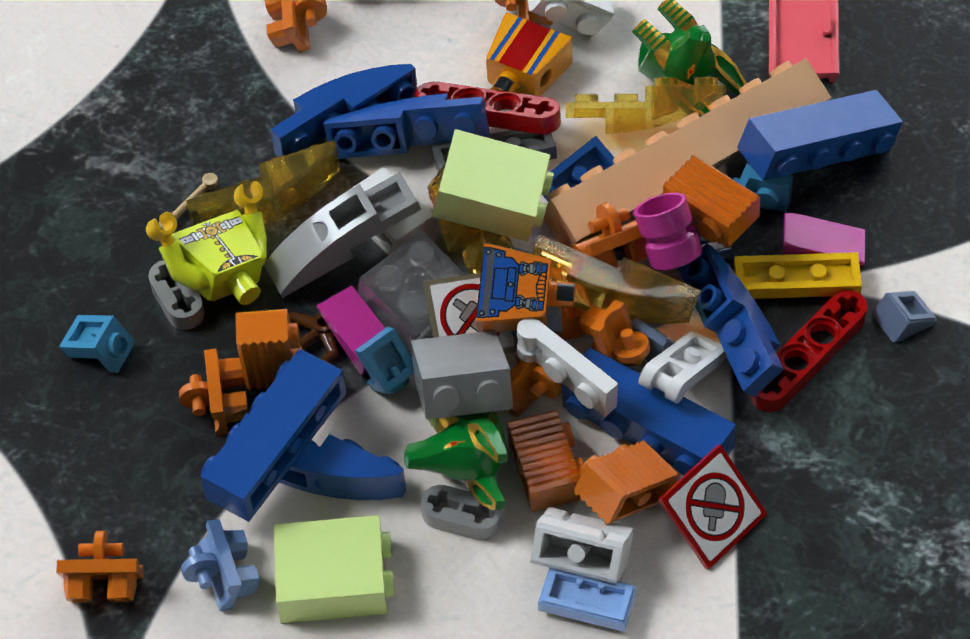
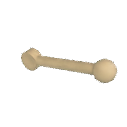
M207 173L202 177V184L172 212L176 220L206 190L217 188V175ZM159 220V226L161 229L164 230L163 225L160 223Z

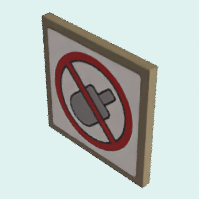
M481 273L423 281L433 338L478 332L476 312ZM498 332L497 336L504 354L517 352L518 338L513 336L511 332Z

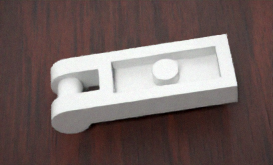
M525 318L518 323L517 355L520 360L528 363H538L543 367L551 380L556 383H563L575 393L581 404L589 409L594 408L604 417L617 407L618 383L539 320Z
M691 330L646 364L641 372L638 384L649 390L656 388L665 393L666 399L678 404L690 388L724 362L726 353L721 344Z

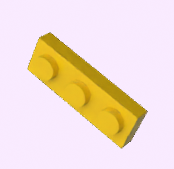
M858 252L734 256V273L753 299L830 297L843 290H853L861 294L862 281Z

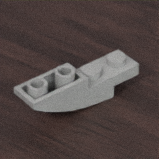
M400 172L365 192L361 185L358 184L303 222L275 249L264 266L283 298L353 259L354 257L350 249L420 211L421 207Z

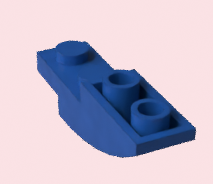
M397 64L354 72L326 82L293 99L295 114L271 128L275 155L285 163L294 156L306 152L310 146L326 137L325 120L362 108L412 98L417 89L416 68L412 64Z
M448 93L382 103L342 114L324 122L331 159L408 153L411 146L451 143L455 129L487 138L490 134L483 97L449 100Z
M706 243L702 247L701 255L694 261L684 265L679 272L704 327L717 334L743 392L755 397L784 370L775 352L781 345L746 287L719 253Z
M248 413L245 414V416L243 417V419L240 421L239 424H241V423L243 422V420L246 418V416L248 415ZM330 434L320 447L311 440L279 482L312 494L351 500L402 498L406 493L404 468L395 460L387 456L378 457L365 451L353 440H341Z

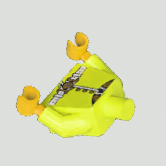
M254 181L251 184L252 199L245 196L242 184L234 192L235 203L245 210L243 215L237 209L176 233L173 232L177 228V221L170 212H164L159 217L164 230L160 228L155 218L148 222L146 233L152 240L161 242L160 253L175 282L198 291L210 301H216L233 294L241 305H248L259 297L261 290L257 283L260 280L262 266L267 261V236L262 212H257L256 203L263 195V188L259 182Z

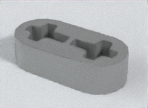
M164 260L154 264L149 270L148 275L152 293L169 322L180 330H189L201 324L205 311L200 293L175 282L176 287L170 289L167 282L162 280L164 277H169L173 280ZM183 300L186 307L192 310L185 313L184 310L179 309L177 302Z
M435 485L427 489L421 497L423 520L434 529L476 540L491 539L501 529V510H491L482 506L470 491L447 485ZM441 501L448 503V507H443L440 513L434 512V507H438ZM482 512L489 513V518H485L482 523L475 522V518L480 517Z

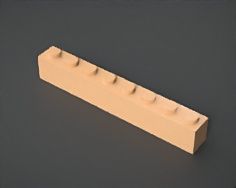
M805 58L794 65L790 61L784 62L769 73L771 78L761 82L758 77L748 82L739 89L741 93L739 96L730 99L728 95L719 98L708 106L710 112L699 117L697 112H694L676 124L678 129L674 132L667 134L665 129L661 130L644 142L646 144L645 148L636 152L631 147L617 155L612 160L614 165L603 170L601 165L596 166L580 177L582 181L580 184L570 188L568 183L552 191L547 197L549 202L547 203L543 219L562 249L566 248L570 252L573 250V244L603 233L602 230L592 233L588 227L589 221L597 219L596 208L602 203H611L616 211L626 208L630 217H632L634 209L640 203L663 194L665 181H669L670 177L674 176L675 172L679 171L681 165H685L692 155H695L716 169L742 155L737 146L749 118L830 100L832 97L808 60Z

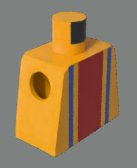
M506 12L486 58L487 81L493 85L490 89L541 96L572 64V37Z

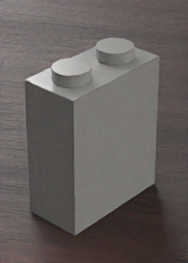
M495 330L411 340L414 379L426 420L513 409L510 367Z

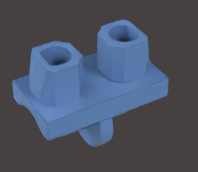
M220 519L208 520L206 523L207 536L199 542L198 546H193L189 549L190 557L183 562L181 572L186 581L199 582L201 589L212 587L219 611L232 610L237 597L256 593L260 577L256 566L253 564L235 566L234 560L245 559L248 551V541L244 530H223Z

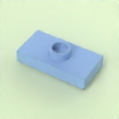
M549 568L538 601V610L625 632L636 596V586L622 582L613 584Z

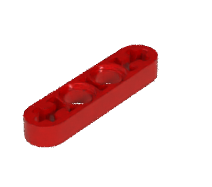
M434 81L424 83L415 90V97L448 93L449 100L483 97L489 127L534 134H547L556 131L561 126L560 105L555 99ZM505 109H513V110H509V111H500V110H505Z
M843 290L833 295L776 353L784 369L778 375L781 380L778 383L777 393L770 391L764 394L760 391L755 397L750 395L753 405L764 412H775L785 407L863 327L866 321L868 305L865 297L853 290ZM850 308L855 309V313L851 311L847 312L841 318L840 324L837 322L840 318L841 309L844 311H847ZM821 330L829 332L834 339L830 343L819 344L811 338V335ZM791 357H800L807 362L808 366L803 370L796 371L789 369L785 365V361ZM778 376L765 389L770 390L777 383Z

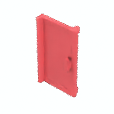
M769 0V73L786 61H790L794 65L806 58L819 78H828L830 83L836 82V78L840 76L839 0Z

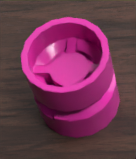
M661 194L649 198L634 209L633 214L642 237L647 238L645 250L652 268L657 270L678 268L694 261L701 255L703 249L695 227L689 225L692 221V215L684 194Z

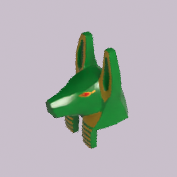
M665 0L657 9L673 26L674 31L672 33H661L646 19L640 21L633 29L632 33L642 42L637 61L638 71L650 80L663 86L672 101L689 115L697 112L699 117L710 112L708 109L709 104L697 90L710 77L724 84L737 96L741 94L739 89L747 84L737 65L725 52L711 43L712 38L704 25L698 26L692 14L675 0Z
M493 411L429 419L430 425L437 434L407 445L404 451L406 468L424 470L456 479L466 485L474 498L482 506L491 510L505 509V499L497 486L495 477L501 464L507 462L508 453L506 451L505 432L497 413Z

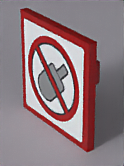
M721 445L713 448L658 499L705 569H710L768 514Z

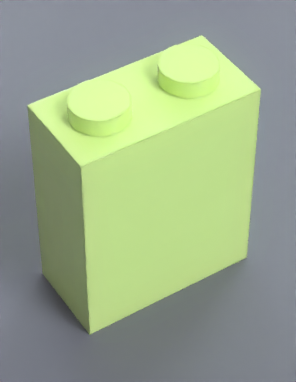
M455 129L432 216L528 242L533 226L541 228L547 204L540 202L541 195L548 197L554 176L553 172L547 171L550 154Z
M379 515L273 524L276 603L281 624L387 614L386 597H395L393 570H385L384 558H392L390 531L382 532Z

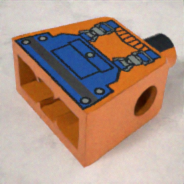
M484 243L476 312L478 332L495 330L496 333L517 331L518 323L525 318H535L547 326L549 307L574 308L576 283L552 281V264L548 258Z

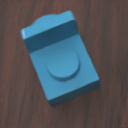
M746 163L741 178L734 177L733 180L759 195L761 208L774 209L786 213L791 202L793 176H780L762 181L752 166Z
M77 315L59 348L68 358H97L109 372L118 373L132 350L135 341L114 316Z
M387 326L355 350V353L371 377L367 383L372 390L384 394L395 393L403 389L409 383V377L414 374L413 359L394 328Z

